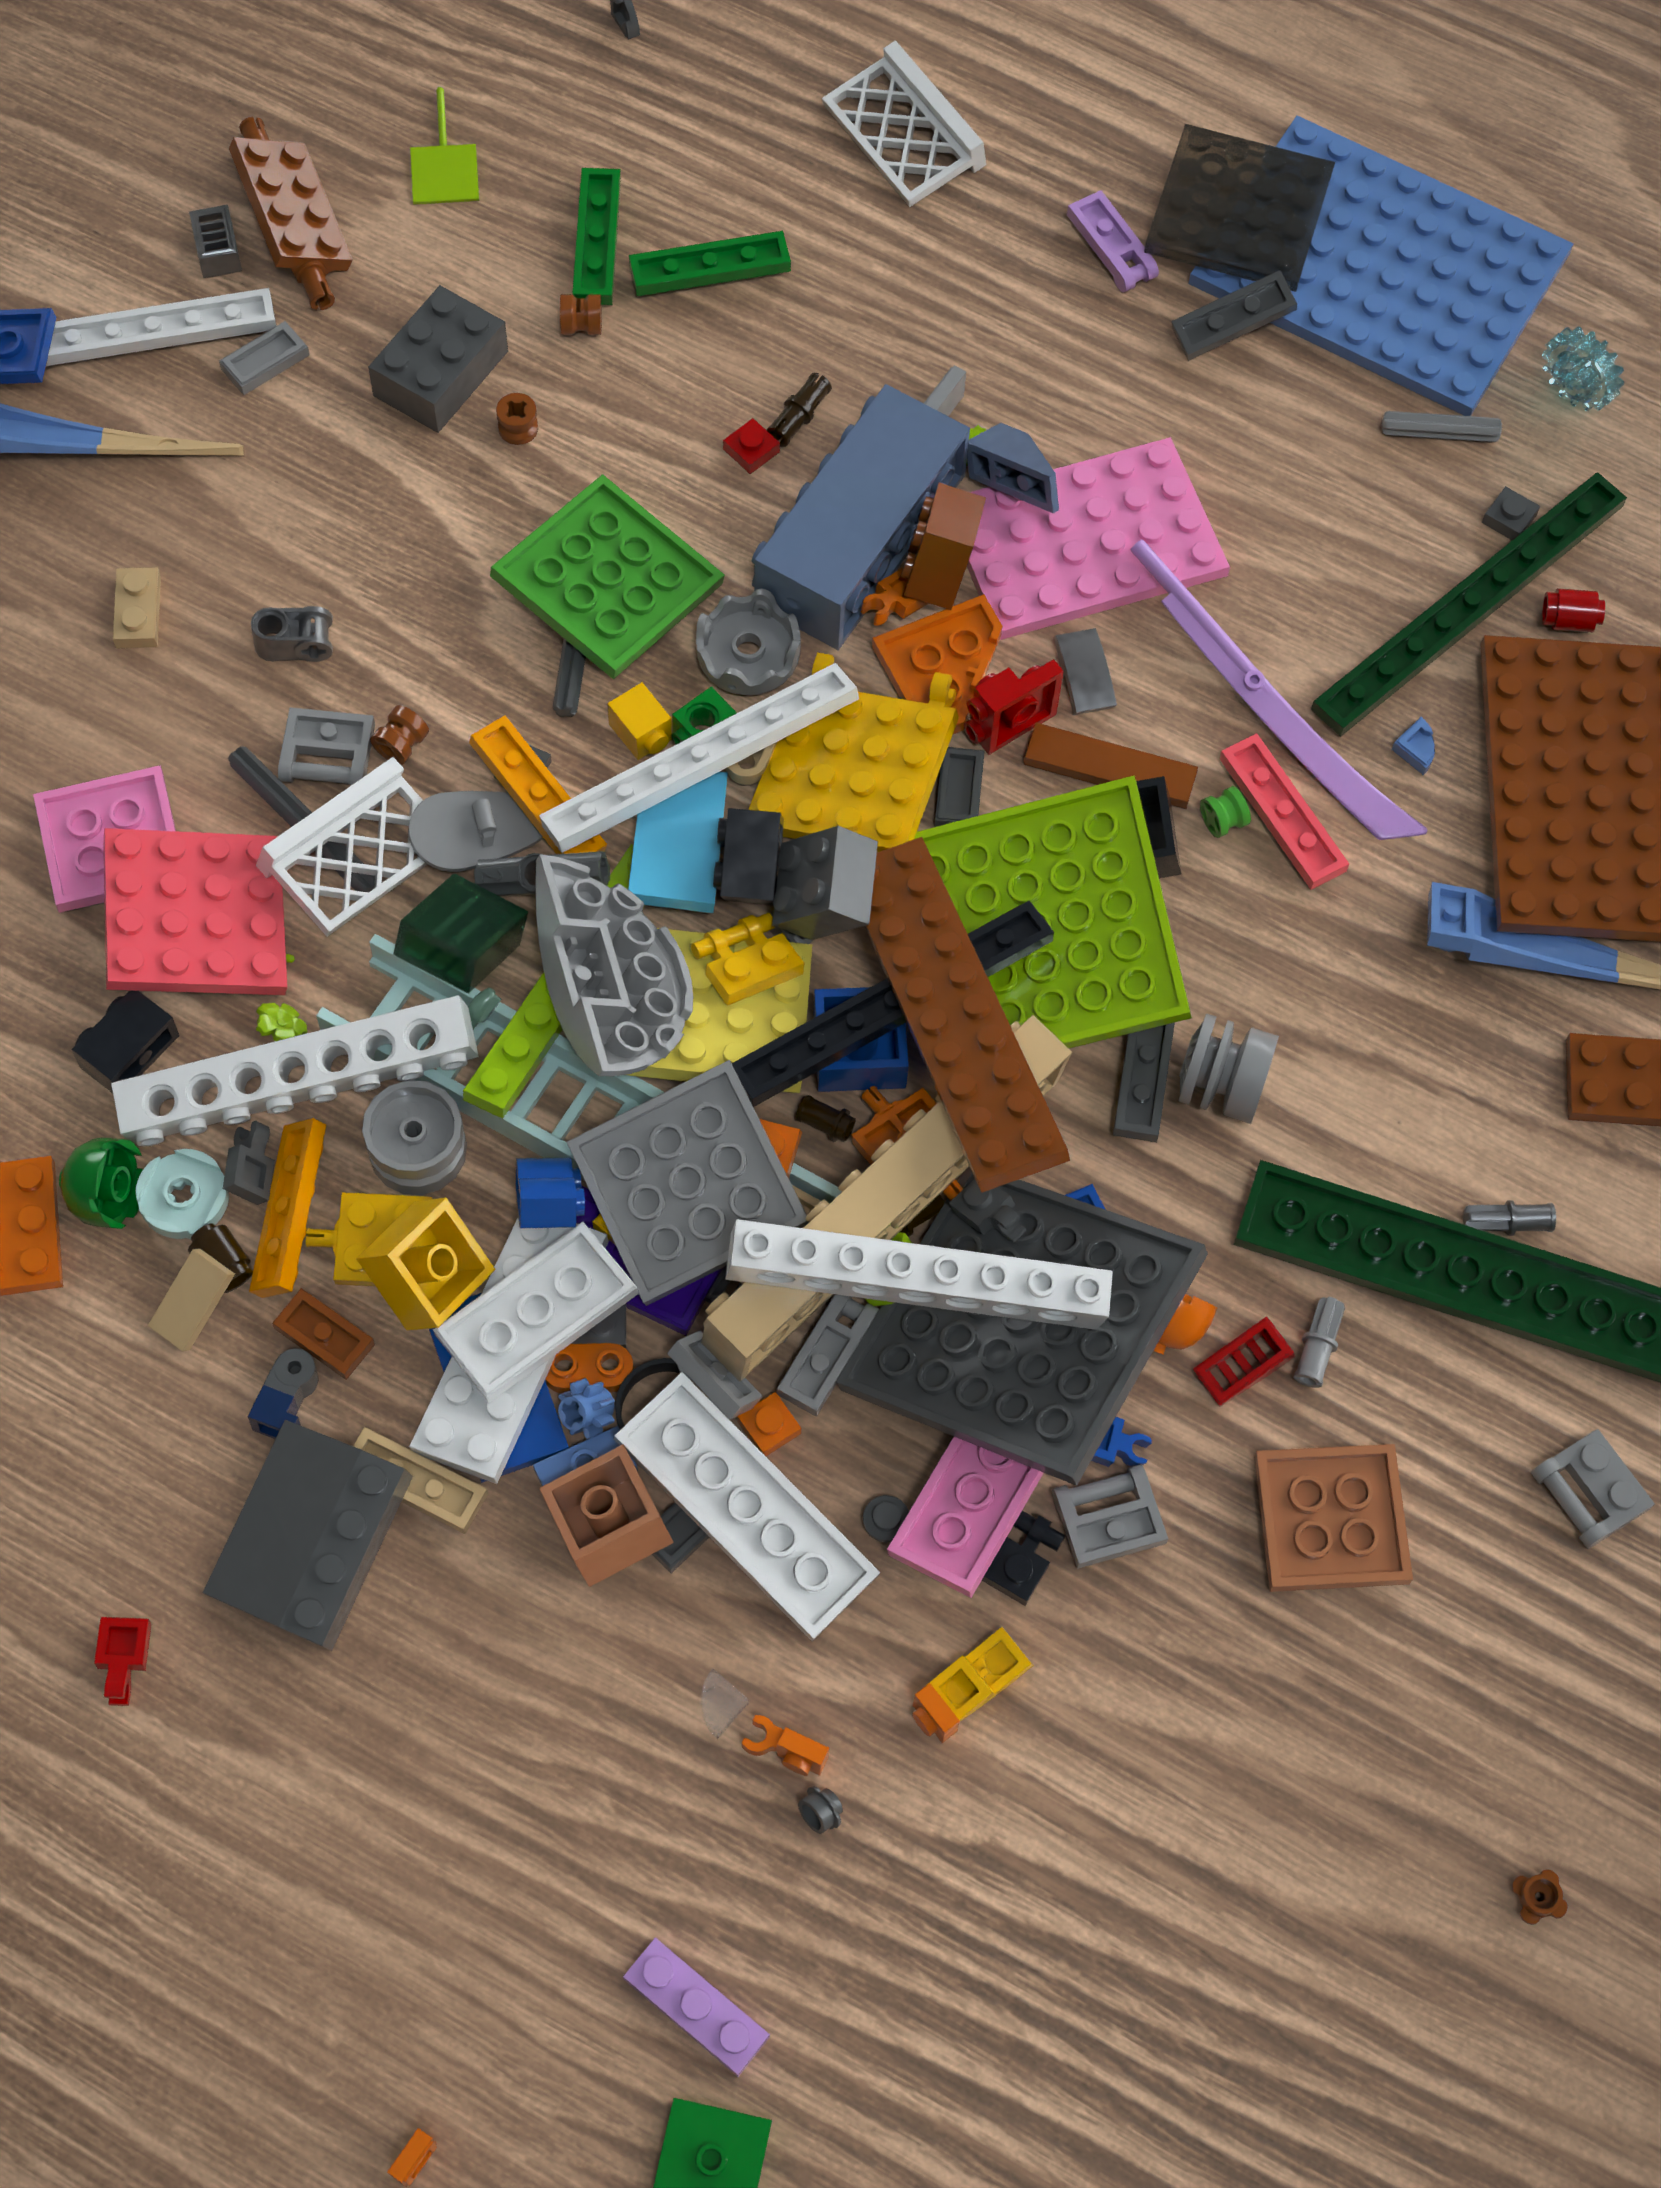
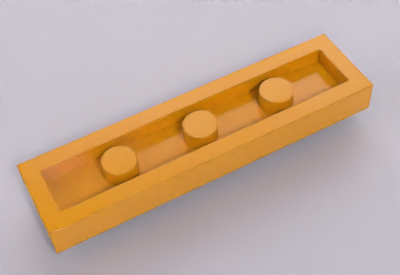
M506 715L471 735L469 744L556 854L605 852L607 843L598 834L561 853L544 830L539 815L571 798Z
M315 1118L283 1126L269 1201L267 1202L249 1288L250 1293L261 1298L292 1292L294 1282L297 1279V1267L302 1242L306 1235V1223L311 1199L315 1192V1179L319 1159L323 1152V1140L326 1130V1124Z

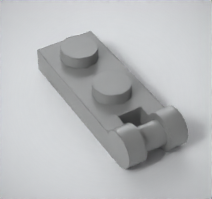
M835 1294L779 1384L777 1394L817 1417L836 1386L837 1379L880 1309L869 1303L864 1306L853 1300L851 1296ZM844 1315L855 1321L850 1329L839 1323V1318Z

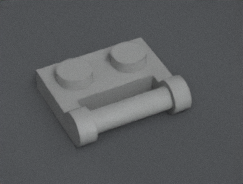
M290 707L279 759L278 779L281 782L291 783L294 779L353 785L367 775L372 746L370 738L374 734L375 729L374 716ZM297 754L353 759L351 767L296 762Z
M1599 1429L1591 1432L1556 1456L1547 1459L1531 1472L1538 1484L1544 1483L1581 1532L1582 1535L1579 1539L1587 1549L1600 1543L1655 1505ZM1564 1469L1568 1471L1604 1519L1602 1522L1597 1523L1561 1476V1471Z
M1142 1464L1127 1468V1473L1070 1489H1068L1067 1485L1052 1489L1054 1505L1060 1515L1077 1569L1167 1544L1168 1536ZM1132 1491L1137 1499L1080 1516L1077 1515L1075 1506Z

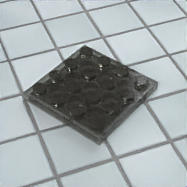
M1185 124L1146 240L1144 253L1252 281H1258L1281 270L1290 290L1296 292L1333 174L1335 162Z

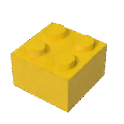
M447 1197L415 1201L356 1258L406 1330L439 1328L496 1270Z

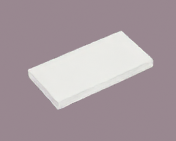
M581 1222L451 1316L439 1328L433 1329V1331L487 1402L491 1403L638 1295L639 1291L637 1286L585 1223Z

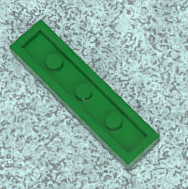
M582 168L572 294L576 298H586L589 294H601V305H613L621 169Z
M782 230L629 255V266L636 296H643L791 272V259Z

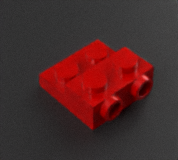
M1053 659L1041 667L1035 665L1029 668L1020 679L1010 667L997 675L991 673L983 677L974 688L973 698L966 702L967 709L971 715V719L964 723V729L968 738L974 744H980L986 753L990 755L1034 729L1036 722L1042 724L1057 714L1064 673L1063 669Z

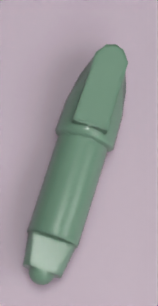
M490 987L475 996L468 1005L473 1030L479 1022L483 1023L488 1019L502 1000L496 995L495 990Z

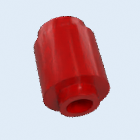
M1557 588L1555 592L1545 593L1542 606L1543 625H1552L1553 630L1593 633L1596 625L1603 624L1605 600H1599L1598 591Z

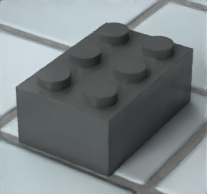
M439 285L368 366L373 396L439 433L507 354L508 343L505 321Z

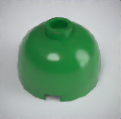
M95 1138L75 1148L59 1175V1186L68 1210L76 1218L88 1225L116 1229L125 1227L126 1225L122 1224L125 1218H134L139 1212L135 1190L143 1169L137 1168L134 1156H142L139 1148L131 1140L116 1138Z

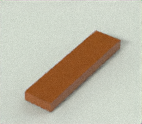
M1037 722L1024 759V765L1096 785L1130 776H1135L1136 781L1165 776L1171 805L1187 809L1198 771V766Z

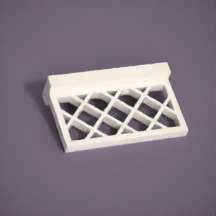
M895 40L883 48L884 57L824 96L822 101L830 114L906 204L911 207L968 168L973 173L986 166L984 142ZM883 73L891 81L889 90L869 89L870 82ZM846 97L860 98L857 111L841 110L837 103ZM866 100H886L884 113L864 112ZM893 101L910 103L912 105L911 116L891 114ZM862 122L881 123L879 137L862 135L860 132ZM888 124L908 126L906 139L886 137ZM914 128H931L934 131L933 141L912 140ZM883 147L903 149L901 162L884 161L882 158ZM910 150L930 151L928 165L907 163ZM937 152L952 153L958 159L948 167L934 165ZM905 173L925 175L924 183L910 191L903 183Z
M394 757L276 837L261 850L256 867L266 878L273 875L326 936L332 934L427 865L419 857L413 860L416 853L411 846L409 832L408 843L384 840L385 822L409 826L412 813L423 801L401 776L404 768ZM396 793H399L410 805L409 816L387 813V800ZM380 805V810L374 811V809ZM359 819L379 821L378 838L354 835L355 822ZM348 828L347 834L341 833L342 831ZM328 841L347 844L346 861L322 858V845ZM353 845L377 848L376 866L353 863ZM384 850L407 853L406 866L401 870L383 867ZM315 851V857L308 856ZM295 864L314 867L313 884L296 882L287 870ZM321 868L345 871L344 889L320 886ZM351 872L375 876L374 889L369 893L350 890ZM382 877L388 878V879L385 880L383 883H381V882H382ZM319 896L343 899L342 912L330 920L318 907ZM349 900L356 901L351 906H349Z

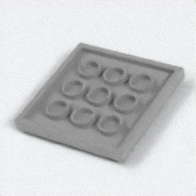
M730 1060L567 1141L633 1283L637 1286L639 1295L646 1306L727 1266L730 1235L736 1219L802 1228L809 1223L805 1219L807 1214Z

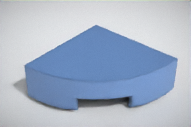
M1420 717L1394 742L1392 747L1396 754L1422 775L1430 768L1435 754L1431 727Z

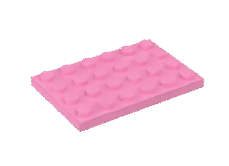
M1171 437L1053 469L1056 473L1059 511L1055 513L1048 512L992 487L971 492L986 497L967 568L979 596L985 594L1003 626L1000 640L1168 593L1131 552V548L1142 539L1186 588L1226 577L1229 573L1230 566Z

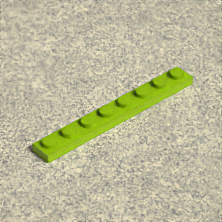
M633 844L629 846L610 874L608 887H614L619 883L628 889ZM544 972L463 1090V1101L502 1119L563 1030L548 991Z

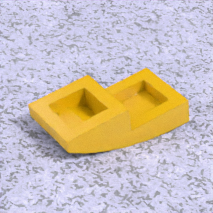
M1001 1627L967 1656L962 1655L929 1683L956 1717L962 1721L998 1695L1034 1665L1007 1631Z

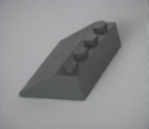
M284 1420L203 1593L332 1651L413 1476L406 1469L366 1451Z

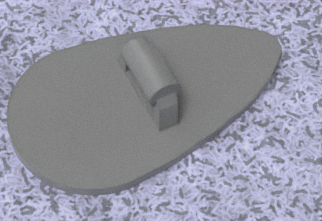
M457 791L432 795L415 808L408 829L411 846L419 858L428 865L447 872H461L474 869L479 859L510 857L534 846L544 839L509 793L492 791Z

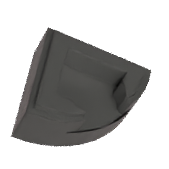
M610 0L611 15L628 40L639 36L640 28L632 0Z

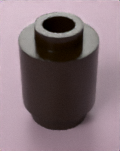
M210 1223L198 1229L191 1236L192 1243L188 1248L189 1254L192 1249L200 1248L235 1273L224 1293L237 1289L252 1276L253 1271L249 1267L251 1260L226 1225L215 1226L213 1223Z

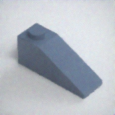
M999 423L969 439L967 453L969 478L1048 512L1055 513L1059 511L1056 473L1028 433Z

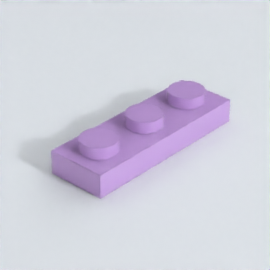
M656 1937L623 1976V1979L737 2077H739L770 2038L768 2032Z

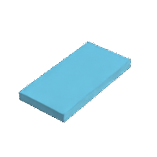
M718 772L637 814L628 890L642 900L644 905L714 913L716 888L713 887L715 862H719L720 844H717L719 818L724 817L728 772Z

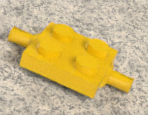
M342 1192L340 1215L334 1230L307 1228L306 1247L333 1248L335 1254L333 1280L336 1285L375 1286L356 1258L415 1201L433 1198L427 1196Z

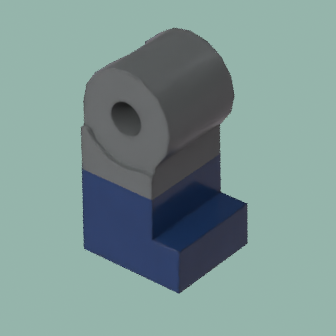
M297 1348L289 1349L280 1354L276 1359L248 1415L253 1431L276 1439L284 1420L301 1426L299 1417L296 1414L304 1398L315 1391L319 1381L315 1362L308 1352Z

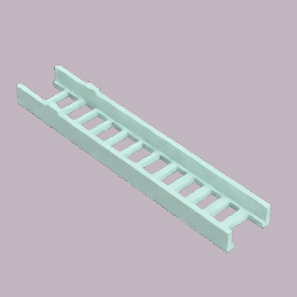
M377 934L369 941L373 956L369 961L370 967L396 980L371 1017L401 1010L413 991L432 1001L459 995L467 1006L481 992ZM500 1002L488 1019L483 1023L479 1022L474 1028L476 1046H478L487 1031L500 1037L517 1011ZM324 1007L316 1015L320 1030L350 1023ZM435 1033L423 1035L417 1043V1049L424 1050ZM560 1034L542 1061L544 1063L513 1109L508 1111L503 1119L463 1101V1090L466 1086L454 1080L462 1067L454 1070H442L441 1067H438L436 1070H426L422 1077L414 1080L427 1081L443 1088L455 1100L459 1111L543 1158L571 1157L572 1168L579 1167L567 1142L563 1140L596 1091L622 1105L615 1117L664 1093V1091L636 1076H598L581 1060L569 1040ZM384 1044L378 1047L374 1054V1061L386 1059L392 1051V1045ZM558 1071H561L585 1085L554 1131L549 1133L527 1121L526 1118ZM793 1163L789 1180L795 1187L820 1201L825 1199L829 1204L841 1193L834 1184Z

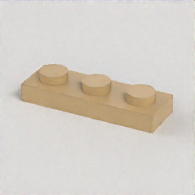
M366 1427L363 1428L353 1447L406 1469L413 1478L402 1502L463 1534H466L488 1496L487 1488Z

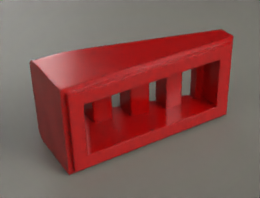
M1266 1316L1194 1367L1193 1371L1219 1407H1221L1295 1358V1353L1268 1316ZM1262 1336L1275 1353L1270 1359L1267 1358L1256 1343V1340ZM1247 1346L1261 1364L1256 1369H1253L1241 1353V1350ZM1231 1356L1234 1357L1246 1374L1240 1380L1225 1361ZM1216 1366L1219 1367L1232 1385L1225 1391L1210 1372Z

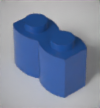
M571 1157L516 1158L515 1189L519 1227H576V1216H584L585 1196L584 1188H581V1171L579 1168H572Z

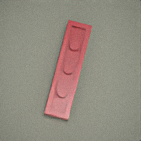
M1257 733L1221 751L1220 761L1310 890L1347 872L1349 862Z

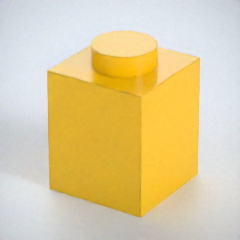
M643 682L607 703L610 727L637 760H640L649 753L656 754L660 752L672 740L671 717Z

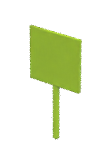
M438 87L436 93L439 146L410 147L413 205L479 201L476 144L447 145L444 89Z

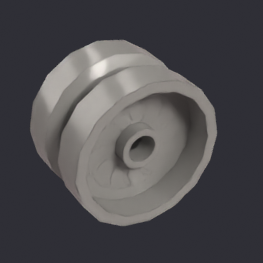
M403 1081L388 1086L376 1095L365 1111L362 1133L374 1173L387 1187L402 1194L425 1195L441 1190L457 1177L465 1163L467 1142L457 1103L443 1088L427 1081Z

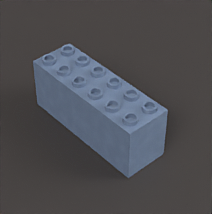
M885 384L876 397L872 395L868 398L857 423L847 426L841 436L840 446L834 454L828 453L819 466L818 475L813 482H806L803 485L790 512L785 511L779 517L775 525L774 534L769 541H762L756 548L752 557V563L754 564L752 586L754 591L757 589L770 591L774 595L777 605L785 613H793L795 615L799 630L839 651L865 615L861 613L864 598L870 594H875L877 583L895 573L908 553H910L908 549L914 530L919 522L918 519L925 497L934 498L938 483L957 488L965 477L970 427Z

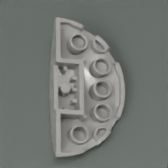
M540 854L536 860L538 938L548 991L561 1027L577 1055L598 1076H620L645 1070L648 1066L665 1058L677 1046L684 1035L682 1031L685 1021L688 1020L693 1011V987L685 958L668 928L664 926L657 929L642 912L644 902L619 883L610 888L600 881L591 878L589 875L591 869L585 865L555 856Z

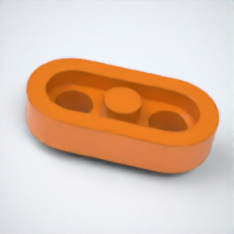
M615 1343L570 1344L556 1354L545 1381L547 1386L557 1393L570 1391V1383L584 1378L588 1380L590 1385L603 1382V1387L610 1393L617 1392L624 1379L634 1370L633 1359L626 1348ZM608 1359L616 1360L619 1363L618 1367L611 1371L605 1370L602 1364ZM567 1360L573 1365L568 1371L563 1372L556 1369L557 1363Z

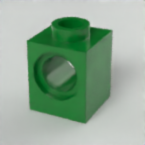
M711 686L672 714V740L677 745L704 731L696 729V726L706 725L712 727L737 714V712Z

